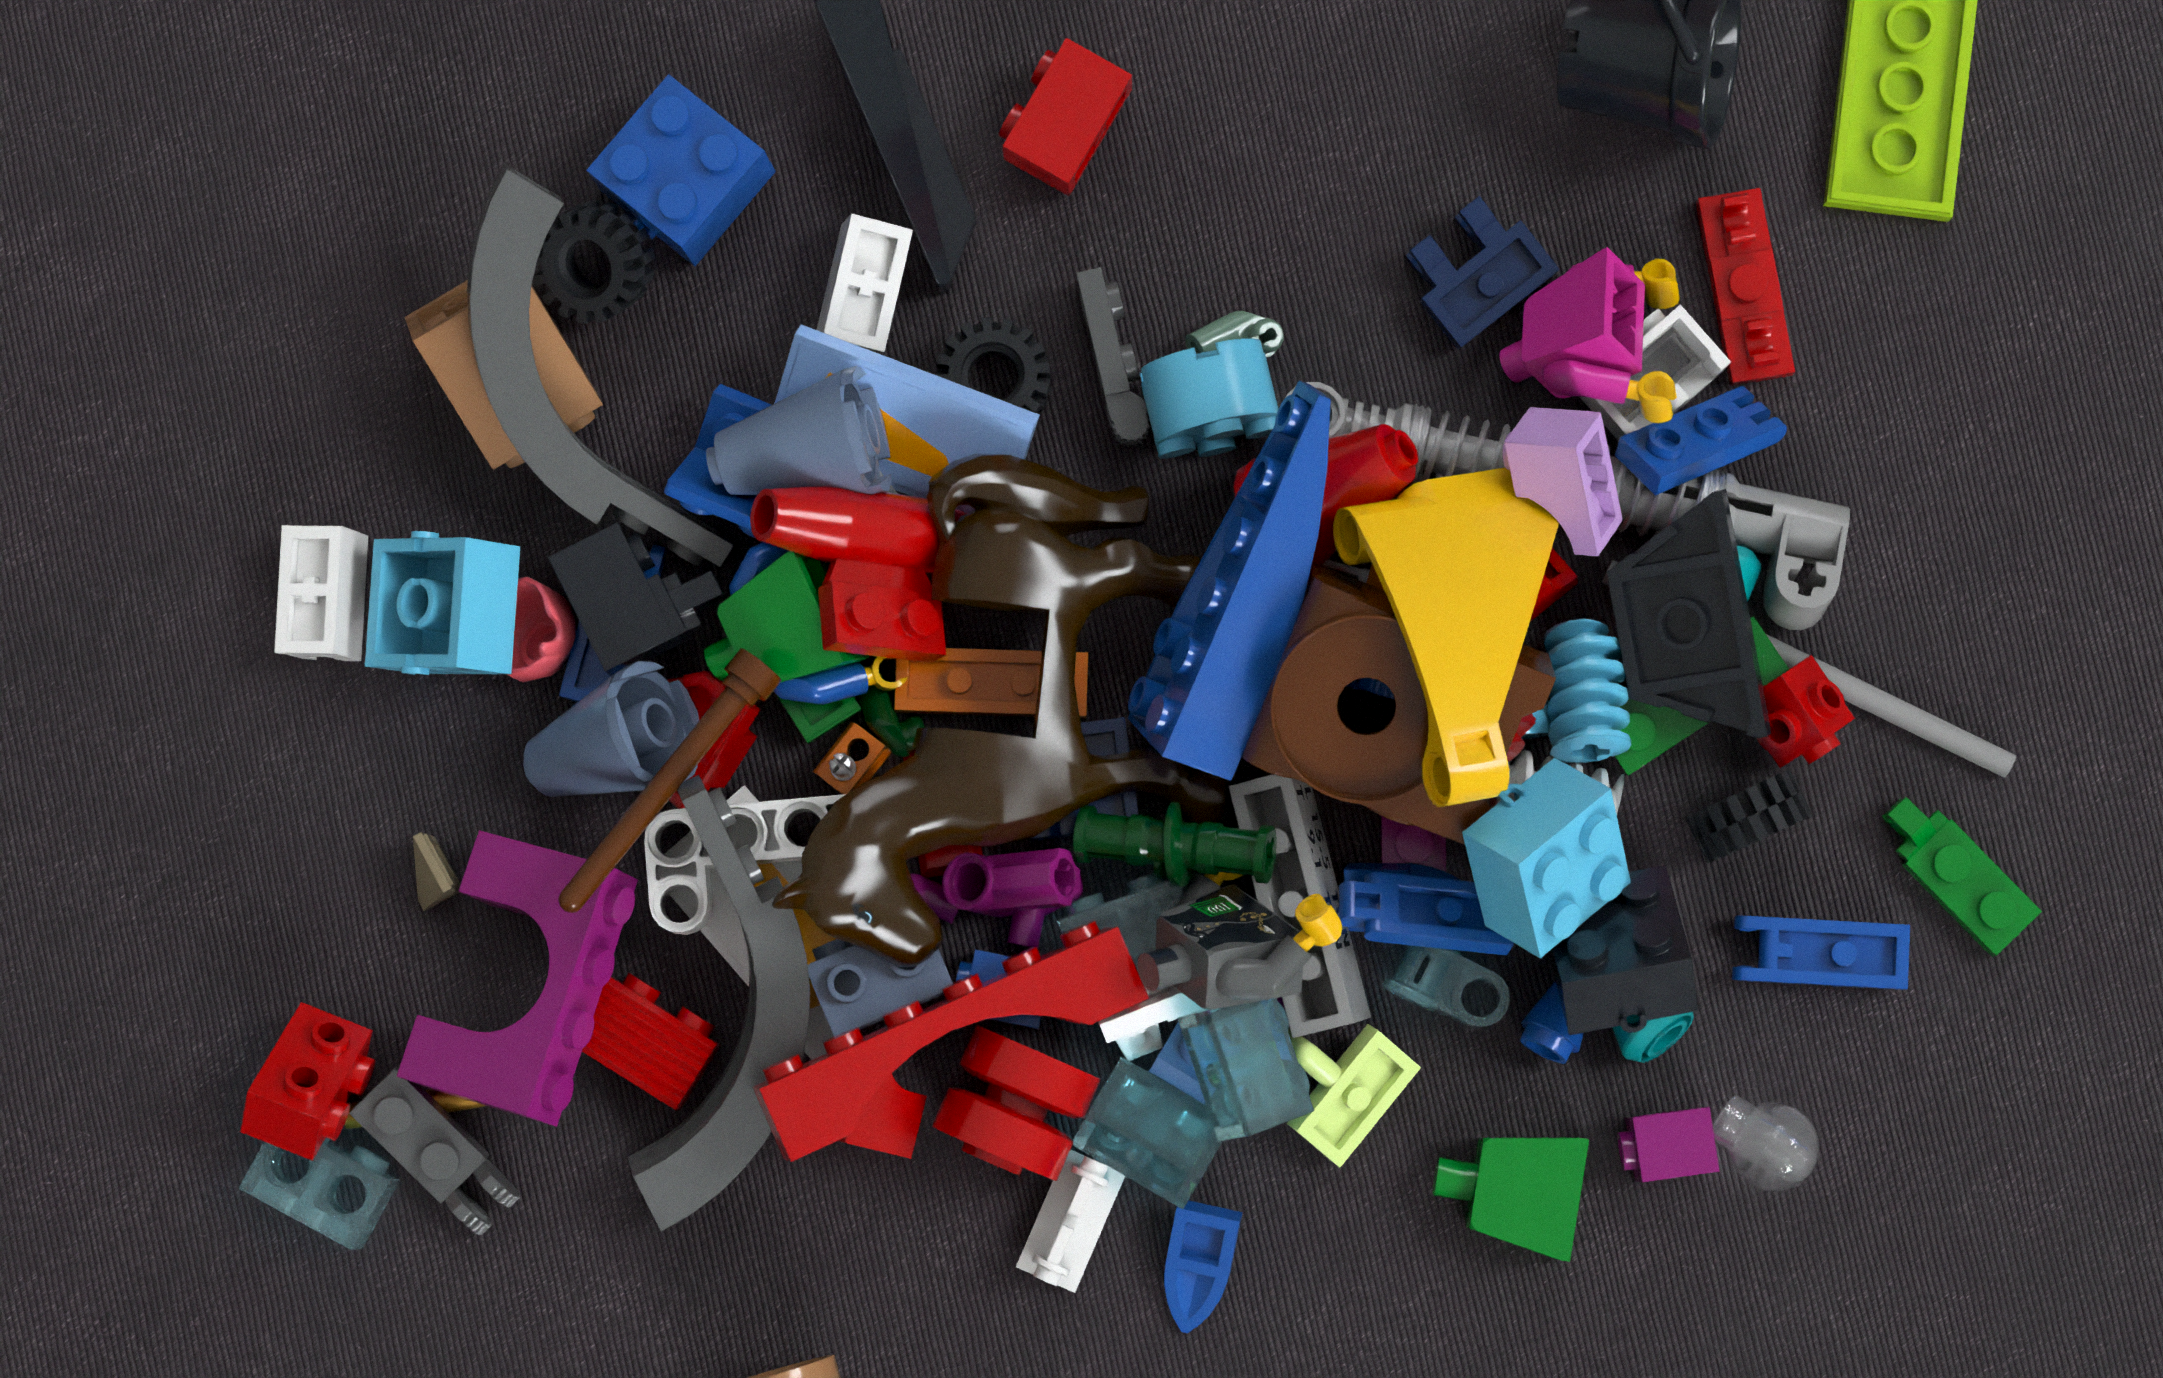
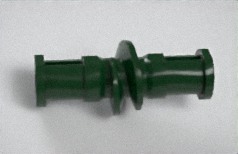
M1179 802L1170 803L1164 820H1157L1150 815L1132 814L1131 817L1098 813L1095 806L1085 805L1078 812L1073 836V851L1079 863H1090L1092 858L1126 861L1127 865L1134 866L1154 864V874L1159 879H1164L1167 874L1171 884L1178 887L1188 885L1194 876L1195 870L1199 873L1213 875L1219 872L1251 875L1255 877L1256 883L1266 884L1270 881L1274 870L1277 848L1274 826L1261 825L1257 831L1224 827L1223 823H1185L1182 820Z

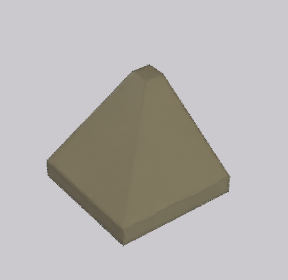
M420 832L413 836L418 902L423 911H427L458 894L461 884L436 838L427 833Z

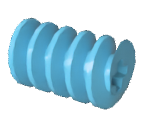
M1586 618L1569 620L1553 626L1547 630L1544 636V646L1549 654L1556 676L1547 706V714L1551 721L1548 737L1553 745L1549 754L1567 763L1600 761L1610 756L1624 753L1631 747L1629 734L1620 731L1630 723L1628 711L1620 708L1629 699L1626 687L1618 684L1626 678L1624 664L1617 661L1622 658L1618 638L1607 636L1609 633L1608 626L1600 621Z

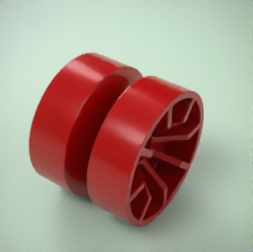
M976 1025L959 1064L967 1072L989 1084L985 1096L962 1088H948L932 1127L964 1141L961 1148L962 1151L1019 1176L1022 1169L1025 1168L1057 1181L1074 1142L1065 1133L1043 1122L1048 1110L1072 1118H1084L1101 1079Z

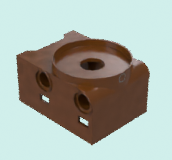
M1312 563L1300 612L1243 752V759L1269 773L1304 782L1331 798L1361 804L1390 820L1414 825L1465 845L1462 832L1491 808L1488 804V799L1439 808L1432 803L1426 793L1422 778V761L1429 732L1427 704L1407 644L1385 591ZM1524 644L1522 645L1498 721L1506 755L1522 717L1545 707L1556 680L1549 654ZM1366 677L1378 679L1386 684L1394 694L1396 702L1395 713L1389 724L1378 732L1368 734L1355 732L1347 727L1339 717L1337 709L1338 698L1344 687L1356 679Z

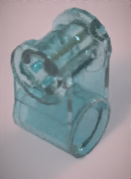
M1409 945L1393 978H1385L1381 986L1410 1003L1431 1012L1436 1011L1466 1027L1474 1029L1488 1028L1497 1023L1506 1013L1510 1001L1509 989L1502 977L1494 971L1461 956L1462 954L1458 951ZM1428 957L1429 963L1420 982L1415 984L1413 982L1414 977L1423 959ZM1471 982H1485L1495 990L1498 1002L1492 1014L1485 1017H1477L1465 1010L1462 1005L1461 995L1464 987Z

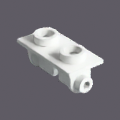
M1070 1150L1058 1180H1053L1016 1267L1033 1274L1034 1277L1055 1286L1058 1285L1075 1293L1126 1173Z

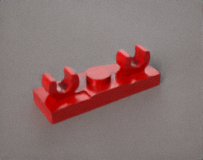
M1761 188L1698 198L1695 204L1723 352L1731 361L1726 367L1730 386L1792 376L1795 373V367Z

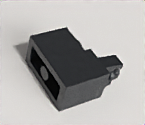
M618 522L548 557L604 671L610 677L627 665L637 661L646 662L692 639L690 632L702 626L697 613L726 598L712 571L684 584L681 583L677 573L663 579L658 574L648 578L645 571L655 567V564L638 532L627 537Z

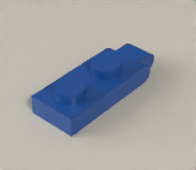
M1371 872L1365 875L1364 882L1346 881L1339 885V918L1342 926L1364 929V938L1366 940L1507 955L1514 945L1512 941L1485 926L1474 882Z

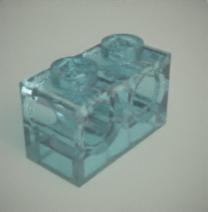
M325 1138L313 1161L309 1160L310 1164L307 1174L301 1180L294 1182L289 1180L281 1170L280 1161L285 1150L264 1142L239 1189L350 1250L363 1249L400 1182L399 1179L386 1173L390 1162L359 1145H356L352 1153H349L329 1142L330 1139ZM349 1175L360 1179L366 1189L365 1202L354 1213L344 1210L338 1203L336 1196L339 1183Z

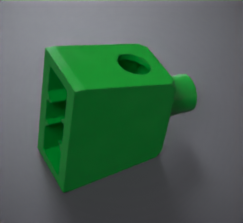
M1576 1137L1479 1138L1475 1163L1438 1157L1432 1195L1468 1201L1465 1219L1466 1228L1557 1260L1570 1262L1589 1139Z

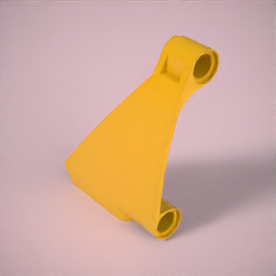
M1506 468L1420 481L1405 489L1397 499L1340 508L1335 514L1333 522V537L1339 557L1349 566L1372 562L1407 644L1424 693L1428 711V742L1422 761L1423 784L1429 799L1439 808L1497 797L1501 791L1507 790L1509 785V765L1498 721L1530 623L1559 522L1535 501L1515 496L1511 473Z

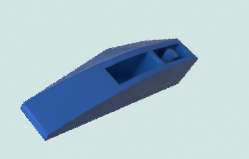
M1300 380L1293 393L1288 395L1281 403L1270 435L1181 595L1172 617L1166 618L1159 626L1153 644L1155 653L1146 677H1140L1134 684L1128 701L1130 714L1127 719L1162 757L1230 781L1243 755L1300 612L1318 539L1328 465L1331 399L1312 385Z

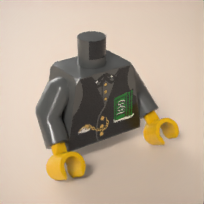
M1219 872L1216 875L1204 874L1203 876L1197 873L1179 902L1172 909L1162 912L1157 919L1155 950L1140 955L1138 959V973L1143 985L1148 990L1155 991L1173 986L1201 1008L1210 1010L1298 994L1302 992L1303 966L1312 957L1308 951L1313 945L1323 947L1336 942L1342 932L1341 920L1331 905H1327L1320 894H1312L1303 899L1295 910V916L1303 928L1299 931L1234 884L1223 888L1220 887L1223 880H1234L1241 877L1242 874Z

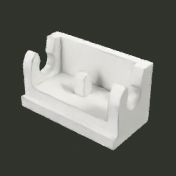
M851 214L841 224L817 326L818 331L881 354L885 352L913 229L856 214Z
M282 525L274 653L310 660H317V657H330L342 661H361L368 535L343 526Z

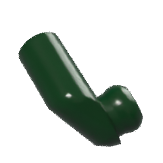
M879 671L881 678L885 680L884 674ZM875 685L868 686L866 694L857 696L866 725L893 755L900 757L910 756L909 752L916 750L913 747L917 728H925L922 719L918 716H911L899 722L889 691L878 689Z

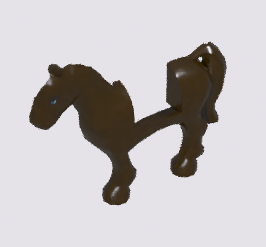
M973 454L951 462L932 476L928 482L929 492L926 497L940 543L932 578V600L1037 616L1046 614L1033 738L974 730L917 728L913 747L916 751L912 757L891 768L885 774L862 783L833 804L830 811L815 827L808 844L802 852V873L797 879L785 885L778 892L772 902L773 908L805 910L815 924L828 935L866 949L897 966L916 967L928 960L939 949L943 935L939 917L914 886L905 862L912 857L927 854L948 845L992 847L1028 840L1089 803L1110 795L1130 791H1144L1158 795L1170 803L1179 802L1182 818L1186 823L1220 822L1226 801V779L1162 757L1152 745L1120 754L1105 756L1090 754L1081 730L1074 684L1077 636L1091 611L1113 598L1125 596L1150 597L1161 600L1175 608L1201 561L1200 558L1191 554L1174 557L1161 556L1146 545L1125 537L1107 539L1091 549L1074 544L1065 538V536L1085 531L1134 528L1144 525L1148 520L1149 493L1145 487L1129 486L1117 491H1099L1082 485L1050 467L1012 455ZM970 505L975 509L961 516L956 522L955 510L957 506Z

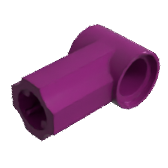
M1062 848L991 856L966 852L957 855L949 862L944 872L942 886L947 901L955 908L991 917L1004 918L1012 915L1015 911L1071 906L1074 896L1080 892V869L1075 865L1071 851Z

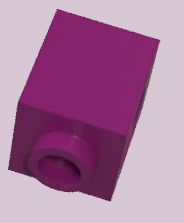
M1710 1107L1626 1117L1627 1131L1617 1133L1623 1171L1633 1170L1635 1182H1649L1720 1172Z

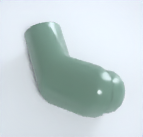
M1235 311L1188 334L1185 341L1187 349L1195 347L1197 354L1217 350L1216 342L1247 338L1258 339L1261 341L1266 357H1270L1281 347L1284 341V332L1280 324L1273 319L1263 318L1245 311Z

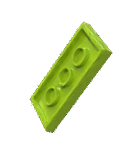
M1848 0L1823 206L1949 222L1953 218L1978 0Z

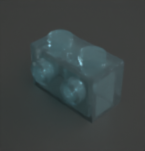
M1277 998L1214 1010L1203 1008L1177 1018L1218 1142L1251 1136L1314 1111L1309 1096V1080L1305 1070L1298 1063L1288 1034V1017L1283 1006L1277 1001Z
M1121 1056L1073 1139V1146L1179 1208L1184 1209L1233 1121Z

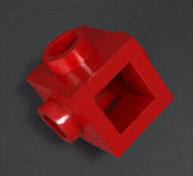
M1812 655L1763 686L1772 733L1768 737L1757 738V740L1771 754L1779 768L1800 755L1804 757L1809 765L1841 744L1834 733L1855 718L1846 706L1840 689L1827 678Z

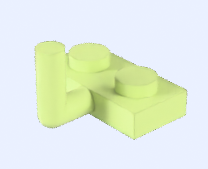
M1369 1024L1365 1026L1336 1063L1303 1036L1292 1038L1291 1030L1288 1026L1281 1025L1275 1027L1269 1037L1273 1048L1298 1064L1319 1082L1318 1086L1287 1124L1338 1167L1344 1164L1421 1068L1380 1031Z

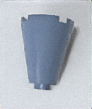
M858 366L843 369L717 432L714 437V447H709L706 450L708 470L714 484H724L725 489L730 495H758L764 489L811 486L836 487L871 495L888 492L892 483V474L880 477L879 460L890 458L889 443L884 420L873 387L860 390L857 383L858 379L866 375L864 370Z
M637 661L621 668L527 742L523 762L527 779L539 792L549 797L644 790L699 721L698 711L687 689L679 680L669 683L657 672V670L664 667L656 662ZM698 766L693 769L685 781L695 774Z

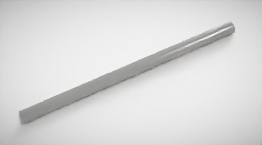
M1612 560L1607 571L1619 562ZM1605 573L1602 583L1608 585L1607 574ZM1767 635L1789 669L1810 656ZM1814 657L1827 678L1840 689L1845 701L2005 778L2010 772L2016 759L2015 754Z

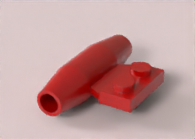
M827 486L764 489L758 493L753 502L750 516L751 530L757 540L825 563H830L822 586L818 588L823 650L930 663L946 656L942 602L932 600V585L926 573L934 572L935 559L940 546L936 526L930 515L926 498L887 492L871 495ZM956 509V522L961 516L967 513Z

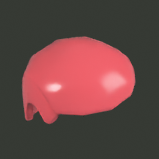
M528 576L518 578L512 674H506L521 682H527L552 676L559 671L568 659L576 637V619L571 604L559 593Z

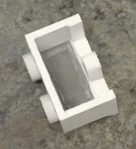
M1681 305L1667 316L1658 308L1644 319L1642 371L1630 376V379L1640 381L1645 374L1653 371L1667 373L1674 381L1677 398L1669 400L1672 404L1673 414H1675L1717 378L1731 361ZM1580 397L1592 411L1601 412L1603 424L1615 436L1618 442L1621 436L1653 423L1642 415L1640 401L1625 398L1623 405L1589 397Z

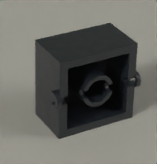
M1666 865L1629 872L1631 883L1615 899L1608 901L1577 927L1571 936L1563 939L1548 952L1569 1035L1621 1026L1626 1032H1637L1646 1026L1647 1020L1698 1011L1692 957ZM1638 1015L1639 1020L1637 1022H1627L1628 1016Z

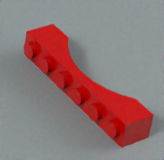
M1095 920L1084 923L1061 934L1060 938L1064 946L1040 956L1037 947L1022 951L1003 960L1001 964L1005 973L982 983L978 973L972 974L942 988L946 999L922 1010L919 1001L915 1000L884 1014L882 1017L886 1026L866 1036H862L859 1027H856L824 1041L823 1046L827 1053L803 1064L799 1054H796L764 1068L762 1071L766 1081L752 1088L783 1158L792 1162L851 1135L865 1107L889 1075L916 1051L952 1030L985 1019L1022 1014L1050 1016L1076 1024L1092 1025L1149 999L1118 926L1104 927L1099 930Z

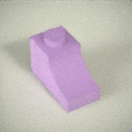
M1529 407L1513 431L1506 436L1503 445V463L1505 468L1510 470L1515 496L1529 498L1545 508L1566 532L1575 555L1599 556L1623 521L1601 412Z

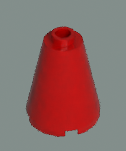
M1380 424L1329 438L1325 490L1318 539L1312 563L1321 566L1337 551L1333 537V522L1338 509L1393 500L1415 479V465L1418 463V453L1414 443L1402 430L1396 431L1387 424ZM1256 458L1237 470L1234 481L1235 497Z

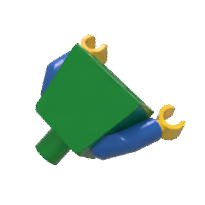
M761 542L748 550L729 584L730 597L717 608L718 618L727 636L707 646L704 650L707 666L712 674L721 681L728 675L724 668L740 648H743L761 660L780 677L782 681L775 688L774 693L781 699L825 705L866 694L868 686L875 685L878 689L884 691H891L902 686L908 678H902L896 682H887L881 678L879 674L880 663L882 660L894 658L876 656L870 663V666L863 667L858 662L869 658V655L823 650L818 588L822 586L827 573V563L765 542Z

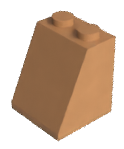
M468 280L407 315L405 320L414 344L491 468L494 470L506 463L508 468H513L525 463V461L504 432L490 404L475 360L468 323ZM531 285L529 321L535 364L549 400L562 420L574 433L588 425L595 418L593 410L603 404L533 285Z

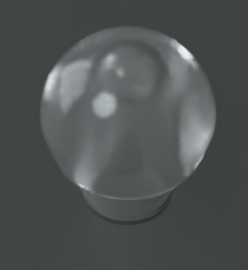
M1735 1095L1725 1105L1713 1126L1715 1142L1730 1151V1159L1735 1170L1751 1186L1770 1192L1792 1189L1810 1176L1818 1161L1820 1145L1817 1131L1810 1119L1796 1107L1779 1102H1766L1755 1106Z

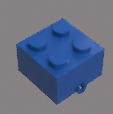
M669 74L586 170L601 192L626 212H631L637 218L633 225L638 230L645 227L650 240L657 236L694 267L776 172L767 154L761 147Z

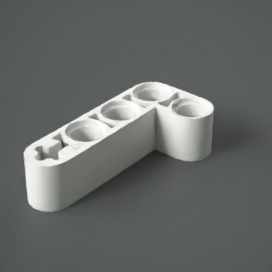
M846 794L728 805L735 819L741 817L749 818L757 826V840L754 846L750 848L757 864L801 861L802 852L805 847L792 844L789 840L787 832L791 819L799 813L812 812L822 820L833 804ZM686 808L671 809L659 813L645 831L644 844L649 906L652 917L659 926L675 934L688 935L701 930L707 925L712 916L711 869L715 867ZM676 823L688 825L693 834V845L689 852L678 858L666 857L660 847V837L663 831L668 826ZM689 887L697 895L698 910L686 922H673L666 914L665 901L669 893L674 889Z

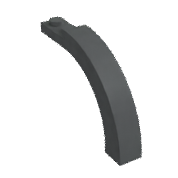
M503 163L488 192L476 225L469 258L467 304L468 323L475 360L490 404L504 432L521 458L540 480L566 504L595 524H598L607 507L612 503L617 506L612 515L633 530L646 534L651 526L670 537L671 540L667 547L686 561L700 566L705 558L721 567L734 546L726 533L634 480L597 456L579 440L562 420L549 400L541 383L534 360L530 338L529 307L536 262L545 237L564 202L557 194Z
M699 775L683 782L677 791L740 920L747 947L749 995L745 1020L738 1043L715 1087L703 1102L676 1128L656 1142L627 1157L633 1178L661 1232L688 1217L718 1195L746 1167L765 1143L771 1133V1129L752 1087L766 1081L762 1071L764 1068L796 1054H799L802 1061L809 1025L810 983L807 957L793 909H776L772 906L775 896L783 888L778 876L759 886H753L764 880L759 866L748 844L735 849L725 829L737 823L720 787L707 792Z

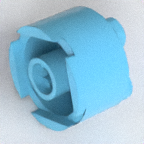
M1247 338L1216 342L1217 350L1197 354L1195 347L1156 359L1141 368V387L1160 459L1190 453L1196 449L1195 446H1197L1199 457L1218 455L1236 448L1234 437L1245 434L1247 439H1256L1270 435L1275 425V418L1279 408L1266 355L1263 352L1260 340Z

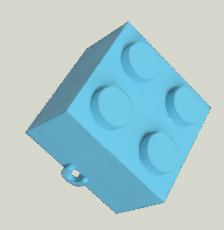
M412 531L411 538L374 539L365 667L401 671L403 674L511 675L520 546L467 537L439 538V533L427 531Z
M1555 757L1521 785L1509 784L1508 789L1501 791L1499 794L1501 801L1462 832L1485 926L1539 958H1542L1563 939L1571 936L1577 927L1608 901L1615 899L1631 883L1611 788ZM1514 793L1516 801L1513 802V799L1508 797V795Z

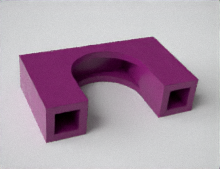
M479 830L459 892L490 906L530 916L537 922L545 936L549 950V970L544 989L535 1005L523 1018L509 1027L493 1032L472 1031L417 1015L396 1077L429 1089L557 1127L561 1113L568 1106L573 1095V1076L582 1049L589 1043L593 1034V1016L602 988L609 981L614 970V952L623 924L629 920L634 909V891L638 879L614 868L578 912L568 913L559 905V894L587 859Z

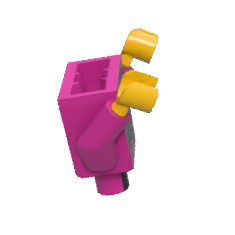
M1608 247L1595 253L1582 263L1573 265L1565 274L1531 295L1525 302L1522 339L1503 348L1499 354L1505 374L1516 383L1534 376L1551 394L1563 399L1571 396L1589 397L1623 405L1625 398L1640 401L1642 415L1648 421L1665 423L1671 420L1673 411L1669 400L1677 398L1672 378L1662 371H1653L1645 374L1640 381L1631 380L1630 376L1642 371L1644 297L1647 305L1656 309H1667L1677 305L1679 302V289L1675 268L1667 260L1658 258L1646 263L1642 271H1634L1633 265L1624 264Z

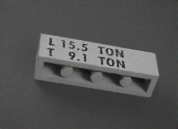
M1275 774L1229 786L1239 829L1258 831L1261 825H1271L1276 830V859L1270 881L1266 884L1256 883L1255 877L1251 876L1258 902L1299 931L1303 928L1295 916V910L1303 899L1312 894H1320L1327 905H1331L1339 916V889L1313 788L1294 778H1286ZM1342 926L1341 936L1336 942L1323 947L1313 945L1308 951L1312 957L1303 966L1302 992L1282 997L1292 1038L1371 1018L1348 927Z

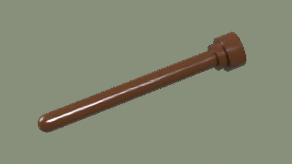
M740 648L724 668L728 675L721 682L725 687L723 692L559 894L558 902L565 912H578L586 904L745 705L753 707L758 699L766 701L782 681L780 677L761 660L745 649Z

